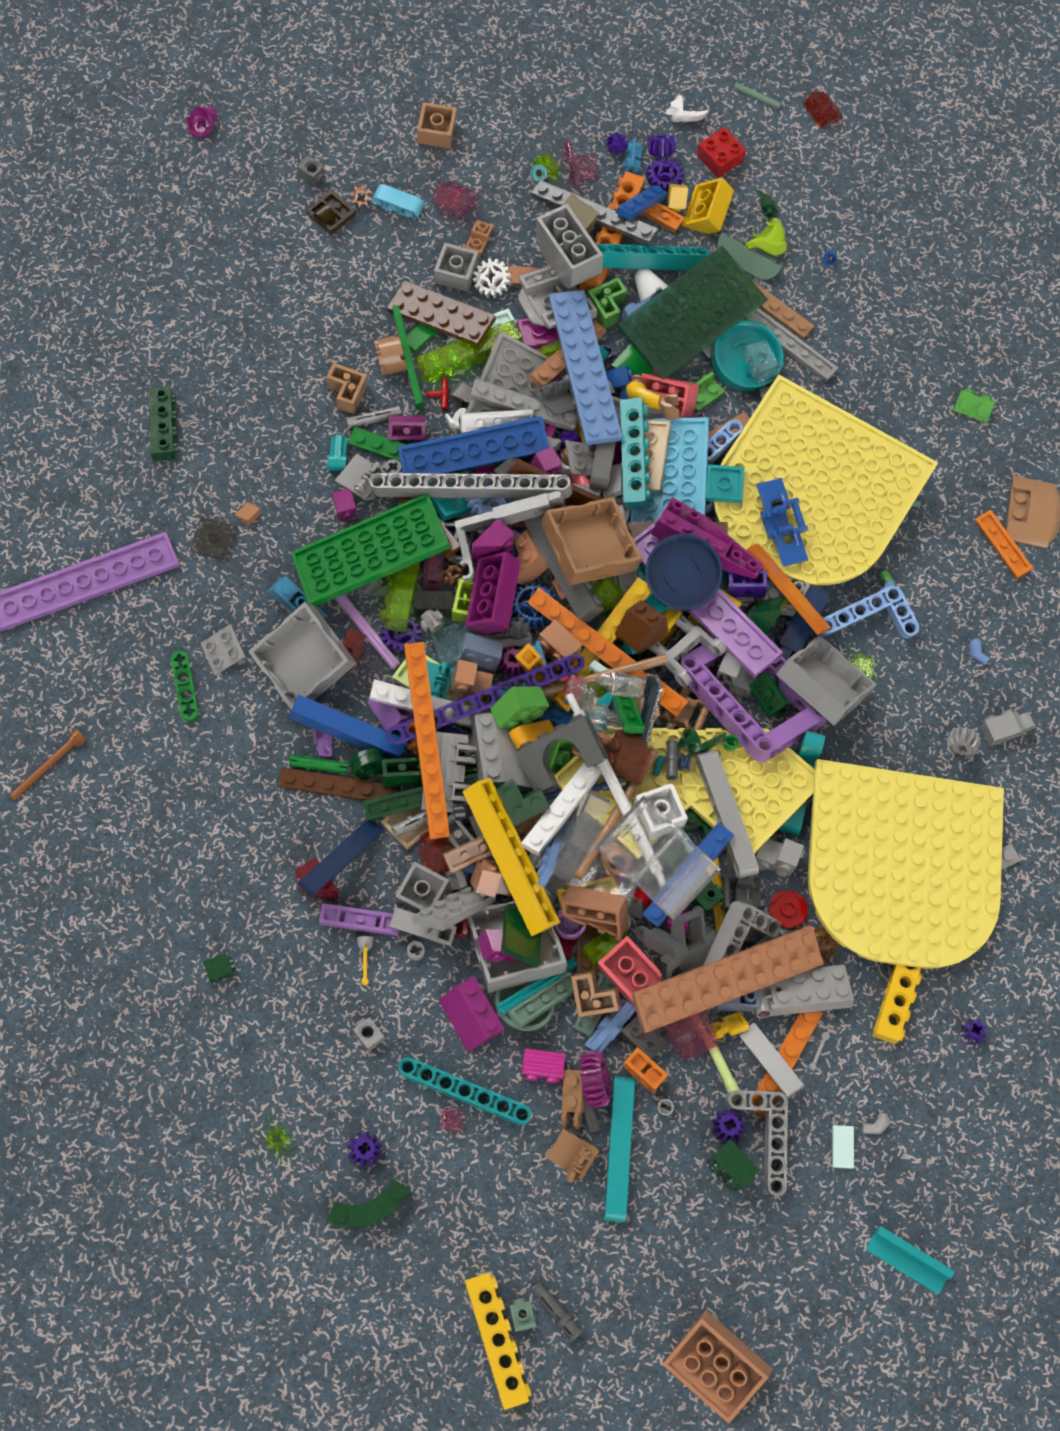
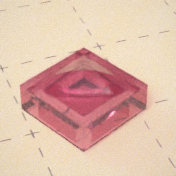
M443 1108L441 1129L461 1131L464 1110Z

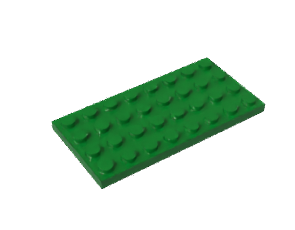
M426 493L292 551L291 555L307 602L316 607L448 550L451 547L430 496Z

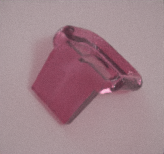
M565 139L562 145V155L568 161L570 169L569 183L572 186H576L579 181L599 177L594 154L574 155L571 141Z

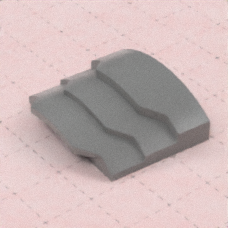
M548 266L519 276L522 289L519 293L518 301L533 325L545 326L551 329L556 327L549 301V294L577 291L578 289L576 286L569 289L566 288L552 267ZM587 298L591 318H596L597 309L591 299Z

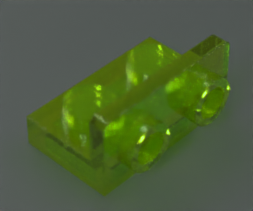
M627 931L625 932V934H624V936H623V939H624L626 936H628V937L630 936ZM604 932V934H600L584 946L582 950L592 963L596 964L620 942L615 940V936Z

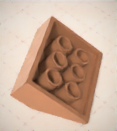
M707 1310L698 1318L662 1364L728 1424L769 1378L772 1371L771 1366Z

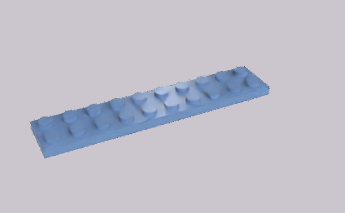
M577 290L549 294V301L585 445L622 441V433L585 291Z

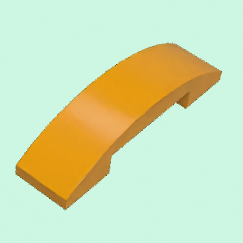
M529 643L515 656L525 672L545 665L540 654ZM537 672L535 674V681L538 683L542 681V673ZM558 679V680H555V681H553V682H551V683H548V684H546V685L541 686V688H542V687H545V686L557 684V683H560V682H562V681H561L560 679ZM565 691L549 695L566 712L571 709L566 698L568 694ZM574 696L577 702L581 699L579 696Z

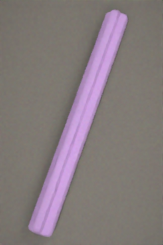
M344 594L335 598L391 669L397 668L400 662L386 647L385 643L382 642L381 638L348 597Z

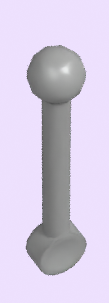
M828 1032L822 1033V1041L813 1062L809 1064L811 1071L817 1068L816 1063L826 1040L830 1038Z

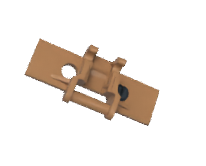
M688 686L683 687L680 695L689 703L678 717L668 710L664 711L662 718L667 722L665 728L673 730L675 727H688L693 711L697 707L701 709V712L694 725V729L701 730L710 710Z

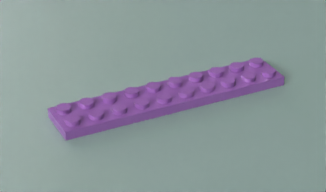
M654 523L634 538L643 558L641 564L645 568L652 549L662 541L651 535L655 526ZM719 588L715 596L706 605L699 609L688 611L714 638H718L724 643L726 650L754 678L783 655V652Z
M163 532L0 591V632L179 567V562L167 533Z

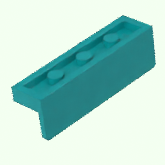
M882 1226L876 1228L866 1247L868 1252L936 1294H940L946 1281L952 1279L955 1273L952 1269Z

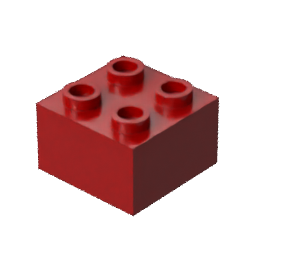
M724 127L698 144L696 156L719 178L744 162L746 149Z

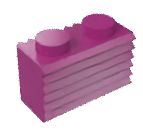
M525 1049L521 1076H525V1079L529 1081H537L538 1078L546 1079L545 1082L554 1084L558 1083V1080L562 1081L565 1053Z

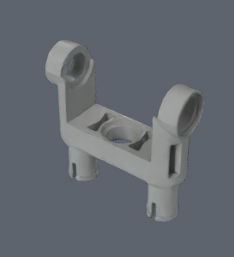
M681 616L675 625L687 635L669 650L660 642L655 643L648 649L657 656L666 654L668 663L664 664V666L674 674L676 681L682 687H687L692 682V679L686 673L687 670L678 661L699 642L712 654L715 653L718 656L726 652V646L720 639H713L700 626H694L685 616Z

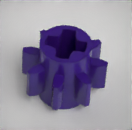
M617 132L614 135H610L606 141V146L609 147L608 151L619 155V152L623 153L628 144L625 140L626 136Z
M566 430L560 433L561 437L559 439L562 441L560 445L561 450L566 448V440L580 442L576 432H568Z
M969 1019L967 1021L968 1025L964 1024L961 1026L965 1030L962 1037H967L969 1044L973 1040L979 1044L981 1042L980 1037H987L984 1033V1029L987 1026H983L980 1023V1019L976 1022ZM976 1029L978 1033H972L971 1030Z

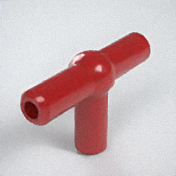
M444 377L441 379V390L427 391L426 395L427 398H441V409L444 411L448 409V396L450 393L448 391V378Z

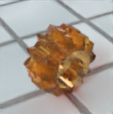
M816 926L814 933L821 957L823 955L825 959H828L830 954L834 955L836 953L835 948H838L839 944L835 942L836 940L833 939L824 927L821 929L819 926ZM822 939L825 940L823 945L819 944Z

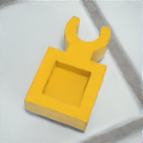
M740 1011L722 1017V1022L711 1024V1031H715L716 1039L724 1037L726 1033L733 1036L749 1030V1023Z

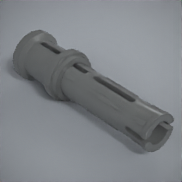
M542 1281L531 1290L556 1320V1327L558 1329L561 1328L569 1338V1343H572L585 1331L583 1328L580 1329L572 1319V1314L566 1313L543 1285Z

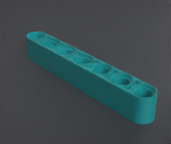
M596 244L603 254L602 268L703 271L706 269L710 251L703 247Z
M406 1057L399 1062V1074L407 1080L519 1126L528 1124L531 1119L532 1113L530 1108L522 1103L413 1058ZM411 1064L414 1068L410 1073H405L402 1070L403 1065ZM425 1071L432 1074V1078L428 1081L421 1078V1074ZM443 1079H448L451 1082V1086L444 1089L440 1086V1082ZM460 1088H469L470 1094L466 1097L459 1094ZM486 1095L489 1098V1102L483 1105L479 1103L478 1097ZM505 1103L509 1109L506 1112H500L497 1109V1105ZM522 1110L527 1113L528 1117L525 1120H519L516 1117V1113Z
M614 1076L604 1221L625 1223L635 1078Z

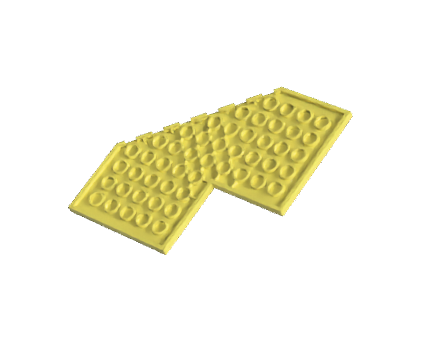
M604 728L601 733L613 738L615 731L618 729ZM667 728L648 729L646 737L649 750L654 748L658 750V756H666V741L677 740L679 742L684 728H679L678 730ZM722 728L696 730L701 743L725 732L727 733L726 736L731 735L728 730H722ZM763 729L766 733L770 731L769 729ZM723 738L718 745L707 751L716 750L718 752L755 854L813 795L815 769L791 748H787L767 762L759 763L740 744L735 751H726L723 748ZM687 747L678 748L679 757L681 753H684L685 756L688 755ZM575 755L554 775L559 784L557 787L560 790L565 788L584 763L583 758ZM691 755L690 771L686 769L679 770L678 764L677 780H668L666 778L665 762L659 776L652 775L657 761L656 758L629 802L643 831L644 828L633 805L635 796L671 783L676 790L684 811L686 812L691 808L707 824L714 828L718 822L696 763V755ZM603 774L598 778L595 784H600L601 781H606ZM625 779L626 788H627V786L629 785V783H630L631 781ZM609 790L588 792L578 804L601 827L604 826L617 805ZM621 815L610 836L635 859H638L642 853L623 815ZM662 835L648 839L650 845L657 841Z

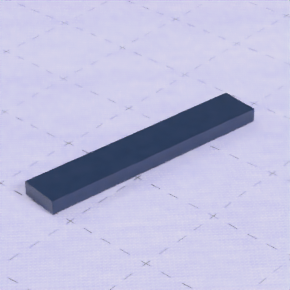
M366 820L302 877L297 885L314 897L379 838L384 830L373 821Z

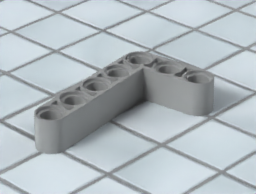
M734 901L729 907L703 965L738 953L750 928L764 935L776 937L781 931L780 922L752 905Z
M744 1090L728 1092L725 1096V1103L729 1108L765 1111L764 1188L770 1195H783L787 1187V1097L780 1092ZM734 1094L740 1097V1103L737 1106L731 1101ZM754 1095H758L761 1100L757 1107L752 1104V1097ZM775 1096L781 1099V1104L777 1108L772 1104V1099ZM774 1117H778L781 1122L777 1129L772 1125ZM774 1138L780 1141V1147L777 1150L773 1149L771 1144ZM774 1159H777L780 1163L777 1171H774L771 1167ZM775 1180L780 1185L777 1192H773L771 1189V1183Z

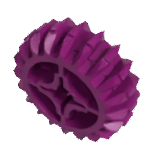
M600 1051L584 1053L580 1060V1076L585 1100L591 1108L606 1106L610 1102L611 1084L605 1058Z

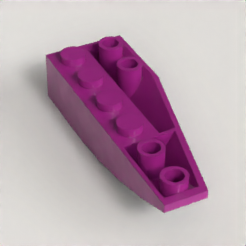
M674 497L669 501L651 532V535L660 540L675 534L699 536L709 542L717 551L722 563V569L738 575L756 579L764 565L709 518Z

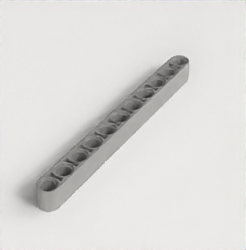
M376 473L369 479L372 491L378 497H419L428 493L430 498L526 499L544 493L548 494L559 491L563 498L567 499L573 492L570 479L566 475Z

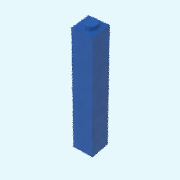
M299 694L288 717L363 750L379 749L382 751L383 758L385 759L403 758L407 747H404L406 741L400 744H392L385 737L386 731ZM390 733L391 740L396 741L399 739V736Z

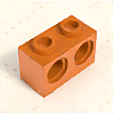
M638 1047L622 1065L626 1071L652 1094L668 1076L661 1067Z

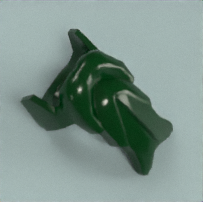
M688 726L683 729L678 748L687 747L686 751L688 754L696 755L718 745L727 733L725 732L701 743L697 731L693 727Z

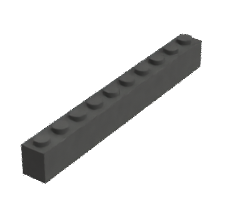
M509 457L495 469L496 474H507V468L516 458ZM510 498L512 502L522 500L517 498ZM544 515L524 520L523 522L577 618L581 621L589 622L604 611L603 600L594 591L592 581L568 585L541 525Z

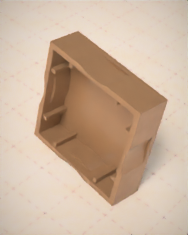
M614 497L592 501L579 506H566L546 510L541 521L543 530L569 586L635 572L643 560L633 537L625 526L624 518Z

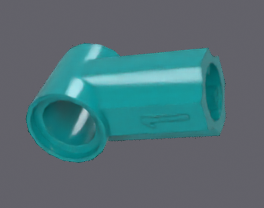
M343 435L331 437L327 471L342 472L346 467L347 438Z

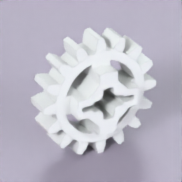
M489 258L488 263L482 261L483 266H476L478 272H473L474 276H476V278H473V282L476 283L474 286L481 295L485 293V296L488 298L492 294L493 298H495L496 293L502 295V290H508L506 285H511L508 279L512 277L508 273L510 271L508 266L505 267L503 261L499 264L498 259L492 262Z

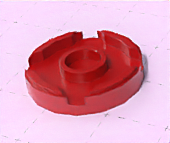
M782 890L776 893L770 900L768 907L769 915L778 920L781 927L785 929H793L800 926L808 914L807 902L796 891Z

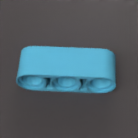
M384 184L378 186L372 198L374 205L378 204L384 209L396 211L398 214L412 217L414 220L418 219L425 205L424 201L419 197Z

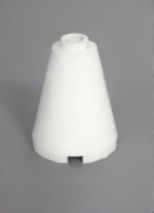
M639 269L634 275L640 302L646 298H656L665 292L668 294L673 292L650 269Z

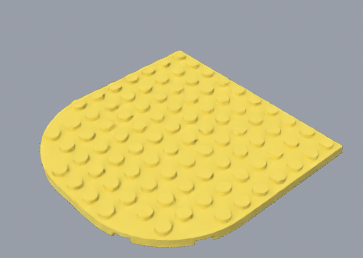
M778 375L721 463L722 466L744 467L742 504L713 502L718 522H728V535L746 550L752 545L760 544L787 576L793 578L792 580L797 579L810 585L839 584L861 575L880 558L938 462ZM782 478L789 500L799 498V507L805 525L809 528L808 531L800 533L808 561L786 567L782 566L773 539L767 538L760 512L764 511V507L757 489V484ZM791 506L790 509H787L786 516L789 524H792L793 528H797L798 525ZM783 536L784 543L790 544L793 542L791 536Z
M817 759L815 761L808 888L810 898H812L816 909L815 913L826 931L841 946L847 947L860 957L881 963L933 969L950 966L970 957L979 950L990 937L1000 910L1004 788Z

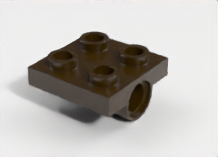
M332 189L306 210L307 215L330 235L356 215V210Z

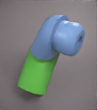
M887 570L879 574L885 583V587L881 588L880 591L890 586H895V582Z

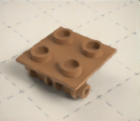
M563 1128L547 1159L567 1171V1181L573 1183L578 1178L583 1179L599 1150Z

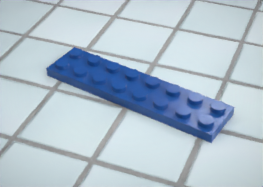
M538 416L400 446L398 451L403 473L453 474L503 463L509 457L517 459L531 457L549 448L543 418Z

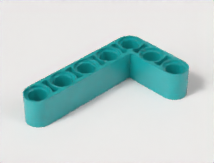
M806 731L799 746L798 755L815 769V761L822 752L826 736ZM807 801L781 826L779 831L799 836Z

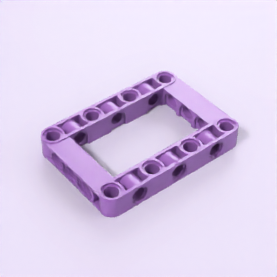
M702 645L684 655L680 661V665L687 670L686 673L692 679V682L688 685L691 691L728 732L739 739V744L756 762H767L803 739L806 731H816L827 720L776 675L786 662L783 656L761 673H770L787 701L794 705L800 713L767 733L707 669L710 666H715L718 661L722 660L726 652L718 656L715 653L712 654Z

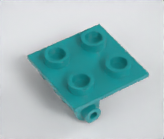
M427 661L431 695L442 699L447 697L454 668H450V664L447 662H442L439 665Z

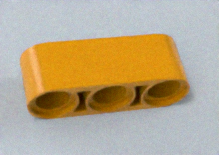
M544 720L518 726L508 734L518 751L521 749L520 745L528 741L533 743L538 740L537 736L545 732L550 734L555 730L550 720Z

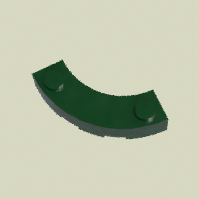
M391 1180L387 1188L378 1197L367 1203L346 1205L335 1201L326 1222L332 1226L345 1229H359L376 1225L390 1217L403 1205L411 1192V1188Z

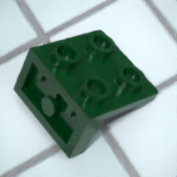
M769 672L763 673L749 684L752 695L758 699L762 705L763 712L769 717L787 712L785 706L789 702Z

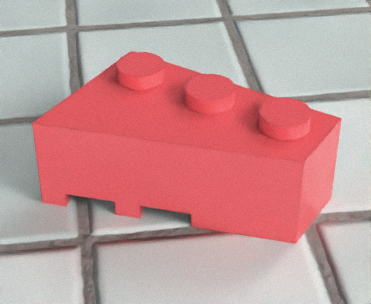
M642 373L644 378L643 384L646 389L662 397L668 394L678 395L679 405H673L679 410L680 415L678 418H693L699 388L698 384L653 373Z

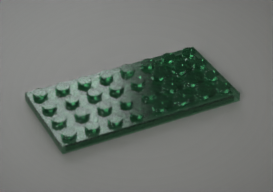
M722 245L618 323L616 327L657 376L664 380L765 304L768 299Z

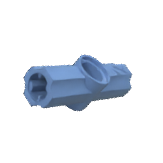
M622 999V1008L619 1011L611 1012L610 1015H607L601 1021L597 1030L585 1043L584 1047L589 1052L600 1051L602 1053L609 1042L613 1041L617 1034L621 1032L624 1024L636 1011L633 1005Z

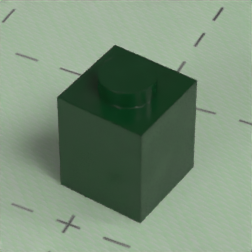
M226 953L203 961L211 984L234 976L233 970L236 967L233 958L228 959Z

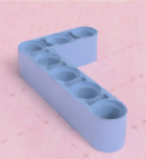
M739 420L729 421L708 440V452L712 453L711 456H708V465H713L731 449L743 430L742 423ZM732 429H738V430H739V431L736 432V433H732V432H731ZM719 441H725L722 445L717 444ZM712 501L706 505V513H710L714 509Z
M890 586L824 617L823 619L831 628L829 631L819 635L828 636L885 608L898 633L903 638H911L917 634L919 624L902 590L897 586ZM888 592L895 594V600L889 598ZM872 599L879 602L878 608L872 605ZM856 607L862 609V615H858L855 612ZM897 608L903 610L904 616L897 614ZM839 615L845 616L846 623L839 621ZM905 625L911 626L912 633H908L905 630Z

